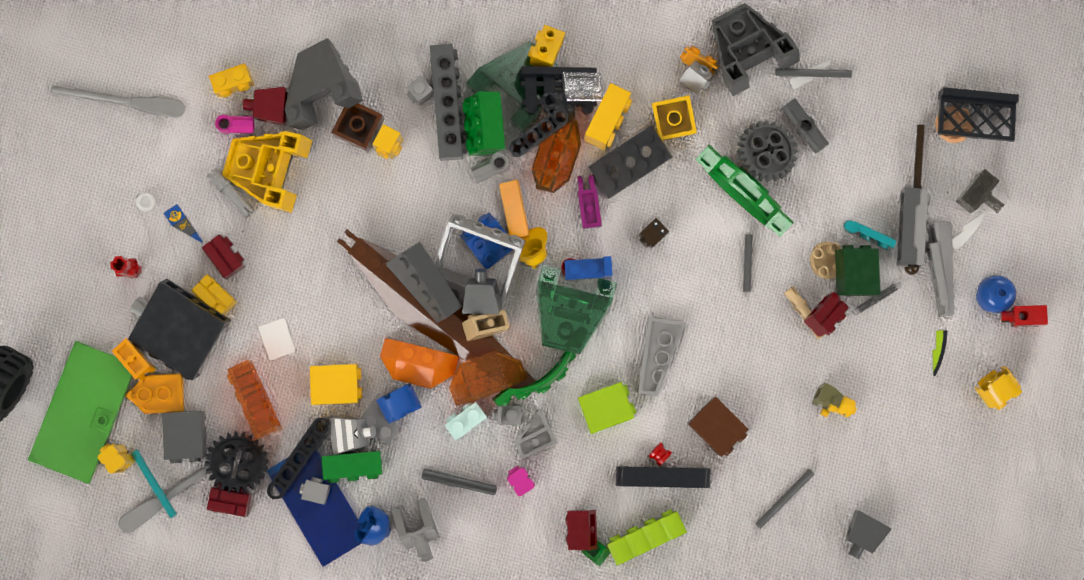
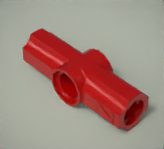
M115 256L114 260L110 262V268L115 271L117 277L137 278L142 273L141 266L138 265L136 258L128 259L123 256Z

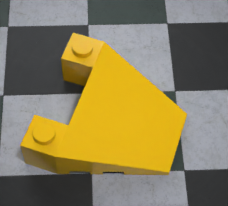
M287 131L278 134L269 133L264 134V136L232 139L222 176L245 190L264 205L276 210L292 213L297 195L282 189L291 155L308 158L313 140L301 134Z

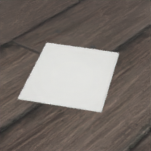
M285 318L258 327L269 361L296 352Z

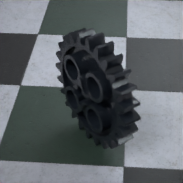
M235 431L234 436L231 437L228 432L226 439L220 435V442L214 440V447H208V451L211 454L205 455L208 461H205L204 466L209 467L206 469V474H211L209 481L216 480L214 483L215 487L221 484V491L228 488V494H230L232 489H235L236 494H238L239 490L242 489L246 493L247 487L254 490V483L260 485L261 481L259 478H265L263 472H267L268 467L264 465L268 464L269 460L264 458L268 453L261 452L264 449V445L258 446L259 439L253 442V435L245 438V432L238 436L237 431ZM239 447H242L236 475L232 479L231 475ZM227 448H231L235 451V453H233L232 455H228L224 452V450ZM250 452L254 457L246 459L243 454ZM226 466L230 469V471L228 473H222L220 471V468ZM243 470L247 471L249 473V476L241 477L239 475V472Z

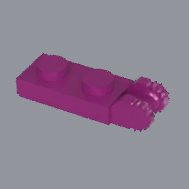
M593 174L589 175L588 178L591 188L588 190H583V178L577 176L583 229L602 227L597 188H595Z

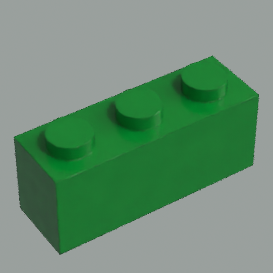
M381 451L322 456L323 480L328 479V483L340 482V478H347L348 481H357L359 476H367V479H378V475L383 474Z

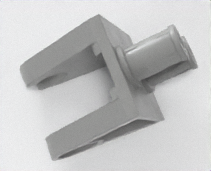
M424 497L417 500L424 523L421 530L411 533L408 530L402 510L399 507L392 509L401 543L406 549L416 547L418 557L421 558L422 562L434 558L429 542L439 538L429 505Z

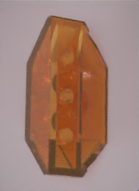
M574 119L539 145L531 169L536 189L555 193L570 181L581 147L577 120Z
M495 350L460 363L449 389L455 405H460L508 389L528 379L521 360Z

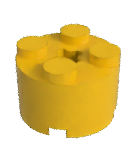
M1007 366L1000 367L1001 371L999 372L995 370L989 372L979 380V387L975 386L974 388L988 408L996 407L997 410H1000L1007 405L1009 399L1016 398L1022 393L1020 383Z

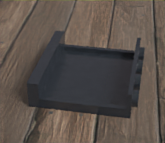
M167 278L159 282L128 339L133 342L135 347L147 351L152 358L164 362L165 366L169 369H175L181 373L183 378L193 381L200 376L199 371L223 329L230 324L231 319Z

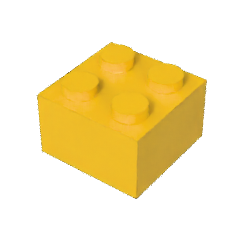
M690 95L652 103L657 132L663 141L697 134Z

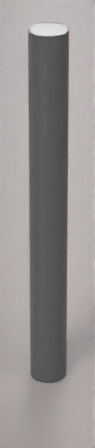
M776 68L775 76L851 78L852 70H783L782 68Z
M808 469L755 524L761 529L815 474Z

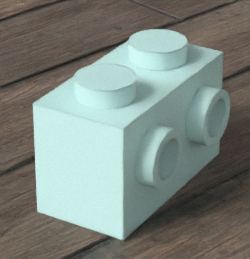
M471 401L462 407L463 412L459 415L454 413L446 419L448 423L445 424V427L456 441L488 418L477 402L473 404Z

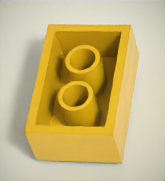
M610 83L585 133L584 141L604 151L607 146L611 147L616 135L614 131L615 129L619 130L623 122L624 116L622 114L623 112L627 114L632 104V99H630L631 92Z

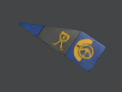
M178 204L164 212V215L173 227L201 243L203 242Z

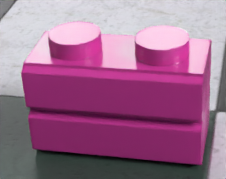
M517 465L508 471L509 476L507 480L511 486H514V491L518 496H522L534 488L535 483L531 477H528L529 474L524 467L519 468Z

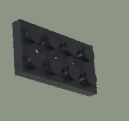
M651 125L590 165L589 168L608 199L672 159L673 156L655 127ZM645 146L651 149L649 157L642 155V149ZM630 156L635 159V165L632 168L626 165V159ZM613 167H617L620 171L617 178L612 177L610 174V170Z

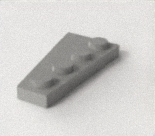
M648 317L638 387L639 394L658 395L687 322Z

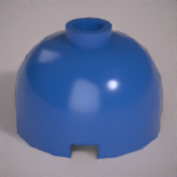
M993 275L979 283L976 299L983 310L991 313H1001L1002 311H1007L1014 304L1016 288L1008 278Z
M372 505L371 507L367 506L357 521L360 526L359 530L355 529V539L359 543L370 546L381 543L391 532L388 515L380 508Z

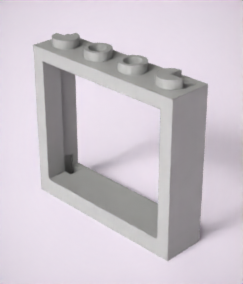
M452 214L435 262L436 267L451 289L465 293L466 283L470 278L442 268L454 228L516 250L503 289H499L503 306L525 240L517 235L506 234L500 229L487 227L481 222H473L462 215Z

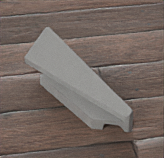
M934 223L930 225L933 243L926 245L940 318L954 315L952 223Z

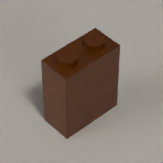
M716 396L687 423L720 457L723 455L727 457L734 450L732 446L737 441L741 443L748 436L746 432L749 430Z

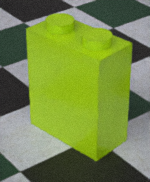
M622 382L578 397L590 434L635 418L634 414L637 412L633 402L629 403L627 396L630 393L626 384L622 385Z

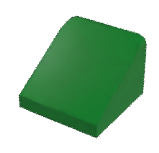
M598 540L597 549L582 550V553L598 566H601L611 553Z

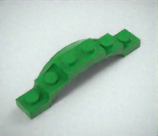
M708 145L695 159L726 193L779 237L792 226L794 222L780 210L782 207L768 195L769 191L755 178H752L750 173H746L743 167L739 168L726 155L724 157L721 156L711 145Z
M580 326L566 338L568 345L559 361L549 372L537 381L518 389L505 387L492 398L497 406H505L512 400L511 396L518 400L521 398L524 400L532 392L543 394L551 388L550 384L555 380L558 382L566 376L565 372L569 370L567 368L568 363L576 358L575 354L579 352L574 345H580L587 339L585 336L589 333L585 327Z

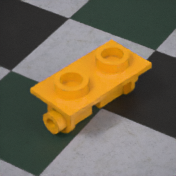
M695 46L685 47L684 50L687 53L683 52L680 56L683 63L690 66L696 60L701 65L706 66L714 75L715 71L713 68L717 70L719 67L716 64V59L700 54L701 50Z

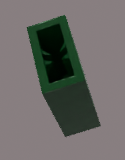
M843 245L842 249L835 250L836 290L838 296L881 295L879 248H871V245H861L859 248H854V245Z

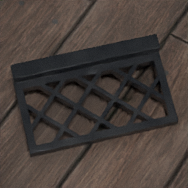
M943 87L938 92V135L1008 142L1015 141L1016 104L1019 102V94ZM945 102L952 103L956 108L951 114L945 110ZM965 104H970L975 110L969 116L961 108ZM983 106H989L994 113L987 118L980 109ZM1011 108L1010 117L1005 119L999 110ZM957 110L965 118L960 124L952 118V115ZM976 112L984 120L978 126L970 118ZM995 114L1003 122L997 128L989 120ZM947 119L955 126L952 131L943 130L944 121ZM965 121H968L974 128L970 133L965 132L960 127ZM986 122L993 131L990 134H984L979 127ZM1005 124L1010 130L1009 136H1003L998 129Z

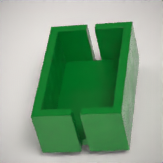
M479 91L464 99L462 108L465 113L464 129L467 132L466 149L469 156H490L505 149L500 92Z

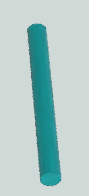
M138 450L133 451L131 455L170 519L177 515L176 511Z

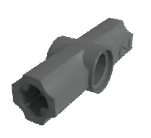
M795 98L781 108L795 126L796 132L804 138L815 154L829 145V142L815 125L814 119L807 115ZM801 123H808L810 129L803 130L801 127Z

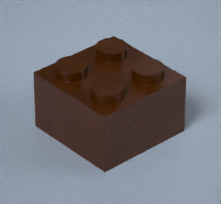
M358 103L350 108H343L331 133L334 137L369 152L385 118L382 114Z

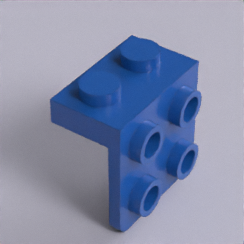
M490 212L478 219V222L483 223L485 226L497 228L506 233ZM465 231L459 235L485 269H489L513 250Z

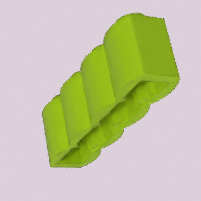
M669 509L661 513L662 517L655 520L652 517L644 521L645 525L637 528L636 525L627 529V534L621 537L619 534L610 537V542L606 544L616 565L625 563L687 533L678 512Z

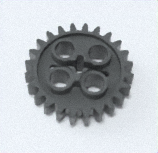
M768 120L763 124L761 121L757 122L756 125L753 123L743 131L744 134L739 137L741 141L737 143L738 146L742 147L737 150V153L742 154L738 160H744L741 167L747 166L746 173L752 171V178L759 175V181L766 178L767 182L772 179L775 182L779 178H784L795 167L793 162L798 159L794 156L798 150L793 149L797 143L790 141L794 136H787L789 130L787 129L783 132V125L776 127L775 121L770 125ZM770 137L775 139L776 144L771 141ZM753 141L758 143L759 148L754 146ZM776 155L780 156L781 161L776 158ZM759 159L764 162V166L760 164Z

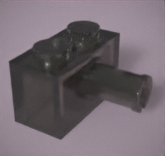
M984 169L975 176L956 202L969 213L976 211L981 204L985 203L997 214L1005 204L994 197L991 191L1000 180Z

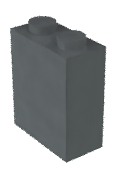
M205 411L162 413L164 460H170V463H182V459L189 458V462H201V458L207 454Z

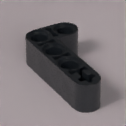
M552 90L542 96L541 103L549 115L510 143L509 150L513 156L520 157L531 152L574 120V109L561 91ZM551 95L555 98V104L550 100ZM561 112L565 113L566 120L562 118ZM547 122L551 124V130L547 128ZM533 133L537 135V141L533 138ZM525 142L526 145L520 149L521 144Z

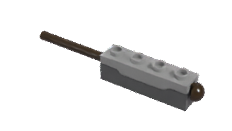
M917 125L913 188H903L900 199L897 265L908 266L904 267L909 275H915L919 271V267L927 262L925 244L928 243L929 235L926 232V225L929 224L930 215L927 213V206L930 205L931 196L928 194V189H922L921 186L925 125Z

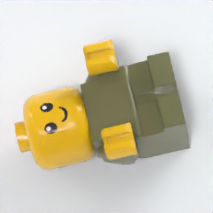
M823 383L818 387L812 404L816 406L818 404L822 405L823 408L820 414L824 417H828L830 412L850 417L857 410L856 402L853 399L843 396L835 387L827 383Z

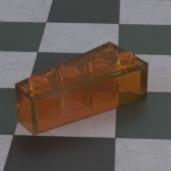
M248 359L227 369L229 373L227 378L230 384L234 385L236 390L235 396L242 405L243 414L248 420L255 440H262L283 430L252 360Z

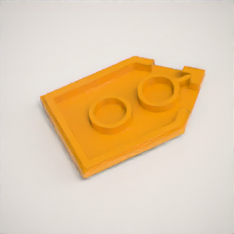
M181 373L144 375L146 378L139 380L125 395L144 414L184 412V381Z

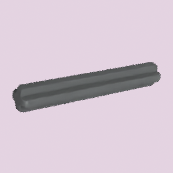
M424 469L422 472V479L493 496L497 491V486L428 469Z

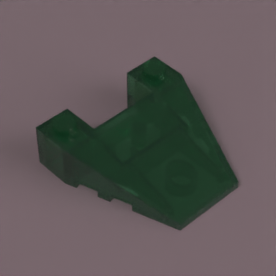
M529 41L479 67L466 82L467 87L472 92L477 93L479 91H489L495 84L521 105V101L525 100L524 87H520V82L524 80H518V72L522 66H532L529 64L531 57L528 56L531 46L535 45ZM555 62L553 67H559V64ZM537 87V100H541L543 87ZM520 106L510 118L511 124L522 133L526 132L538 120L542 106H538L534 114H528L525 106Z
M542 264L536 288L542 345L581 354L604 317L609 313L617 282L598 278L595 293L592 294L557 285L561 269Z

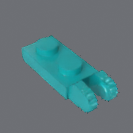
M848 220L843 223L844 230L851 234L858 232L860 233V238L869 242L871 239L878 242L877 246L887 250L888 247L894 248L896 240L856 221Z

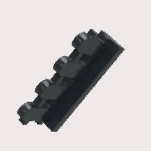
M522 66L518 72V80H524L520 82V87H524L525 100L521 101V106H525L528 114H534L538 106H543L541 100H537V87H543V95L555 90V88H561L562 93L574 110L575 107H581L583 114L590 115L594 107L597 106V101H593L592 89L596 87V82L592 81L597 76V68ZM574 88H580L581 101H575ZM551 95L550 100L555 104V98Z

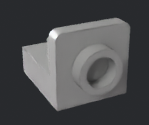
M498 406V409H494V421H497V425H521V406Z

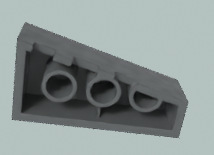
M420 242L385 263L437 323L448 318L463 307Z

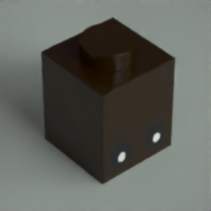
M655 218L639 233V241L645 248L650 247L652 249L669 231Z

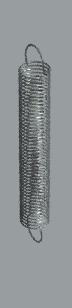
M896 284L890 286L892 288L888 287L885 289L886 291L883 290L880 294H884L887 297L890 295V292L892 294L899 288L893 287L896 286ZM875 295L873 296L874 299L870 298L869 300L875 301L872 302L875 305L877 301L880 302L883 298L886 297H879ZM865 301L863 304L860 305L865 308H861L863 310H857H859L862 313L865 311V309H868L866 306L870 308V306L872 307L873 305L872 303H868Z

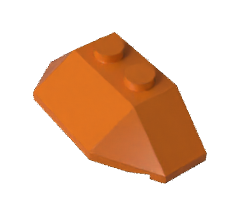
M387 338L384 339L380 354L393 380L429 389L454 376L459 356Z

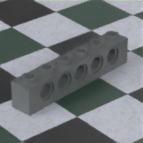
M453 44L430 45L440 161L463 159V154H466L465 142L462 143L461 135H465L464 124H460V116H463L462 105H458V98H461V88L456 83V79H460L459 68H455V61L458 60L457 49H453ZM447 61L450 63V66L447 69H442L440 64ZM450 80L452 84L450 87L444 88L442 82ZM447 98L454 101L449 107L443 105L444 100ZM453 117L455 123L453 125H446V118ZM449 136H455L457 138V141L454 144H448L446 142Z

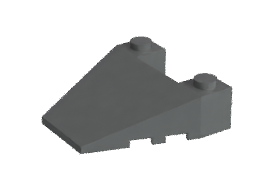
M746 3L712 20L723 80L732 96L750 88L749 76L745 71L774 56L783 70L800 62L799 49L790 35L781 32L776 28V25L766 21L761 14Z
M328 38L297 53L285 106L289 127L305 130L317 124L313 102L331 93L334 104L345 108H350L363 101L359 83L352 77L349 68L343 63L340 54Z

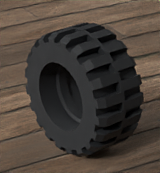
M6 345L0 346V422L9 415L20 401L27 385L30 383V378L33 374L32 370L34 369V363L31 358Z

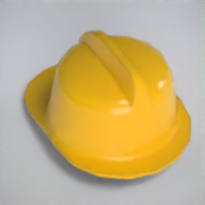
M542 227L530 229V236L521 238L525 240V244L519 261L524 262L533 269H537L538 265L547 257V232Z

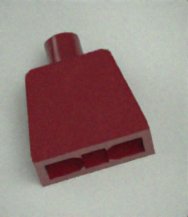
M286 87L255 90L254 99H243V110H252L253 117L256 120L286 126L285 106L288 90Z

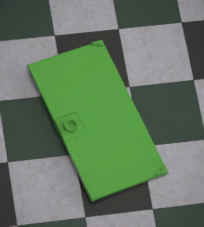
M78 341L74 342L28 461L90 484L99 462L97 458L101 453L99 450L106 445L132 379V375L116 356Z

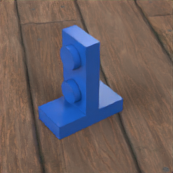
M611 256L598 259L564 261L566 280L611 279L613 276Z

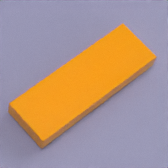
M519 180L500 183L499 187L509 235H517L520 238L530 236Z

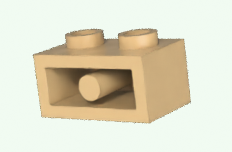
M501 310L499 314H472L468 316V320L462 323L467 341L501 334L510 329L505 310Z

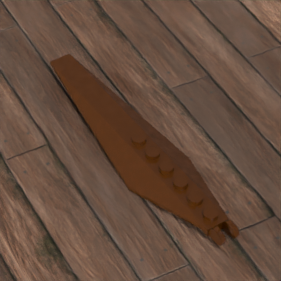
M346 229L345 233L355 241V244L350 247L344 240L340 238L337 240L348 251L356 265L397 318L509 388L518 389L535 382L530 374L493 336L467 341L462 323L468 320V316L472 314H463V307L448 318L437 323L386 266L385 263L396 257V254L356 237L348 229Z

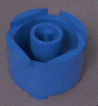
M411 383L376 400L385 420L389 424L422 408L421 402Z

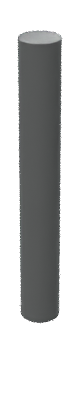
M745 234L743 292H751L752 234Z

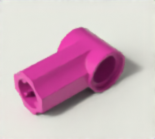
M220 115L215 120V126L220 133L225 135L230 133L254 134V117ZM222 121H229L230 124L228 128H220V124Z

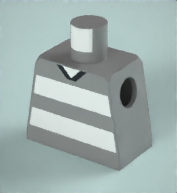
M349 417L329 418L333 455L345 454L367 447L369 445L368 438L376 436L375 427L367 426L366 419Z

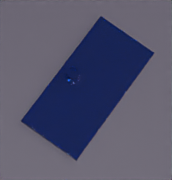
M314 443L308 445L309 448L315 446ZM317 450L283 500L322 567L362 544L355 539V529L359 530L361 524L357 523L358 518L337 482L328 483V479L323 480L324 484L331 485L326 504L301 499L302 494H299L302 483H305L306 480H311L312 477L323 479L322 457ZM298 453L295 457L298 464L304 461L302 453ZM287 458L267 470L271 480L276 476ZM287 469L284 472V477L290 480L293 477V472ZM275 485L278 492L281 494V487L279 485Z

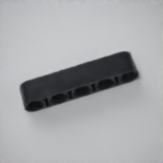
M317 418L313 421L269 484L267 494L270 498L281 499L289 492L331 432L328 419ZM324 421L327 425L326 430L320 432L317 428L318 423ZM309 437L315 439V446L309 448L306 444ZM298 453L304 455V461L301 464H298L295 460ZM287 469L293 472V477L290 480L284 477V472ZM275 485H279L282 489L279 496L273 493Z
M616 466V486L710 488L711 468Z

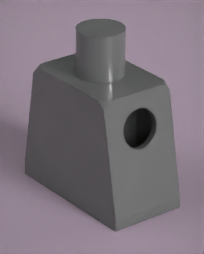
M476 269L475 278H470L466 283L463 314H499L502 309V302L497 280L487 278L486 269Z
M855 510L846 535V540L853 543L848 554L857 559L860 558L864 550L873 554L892 528L859 510Z

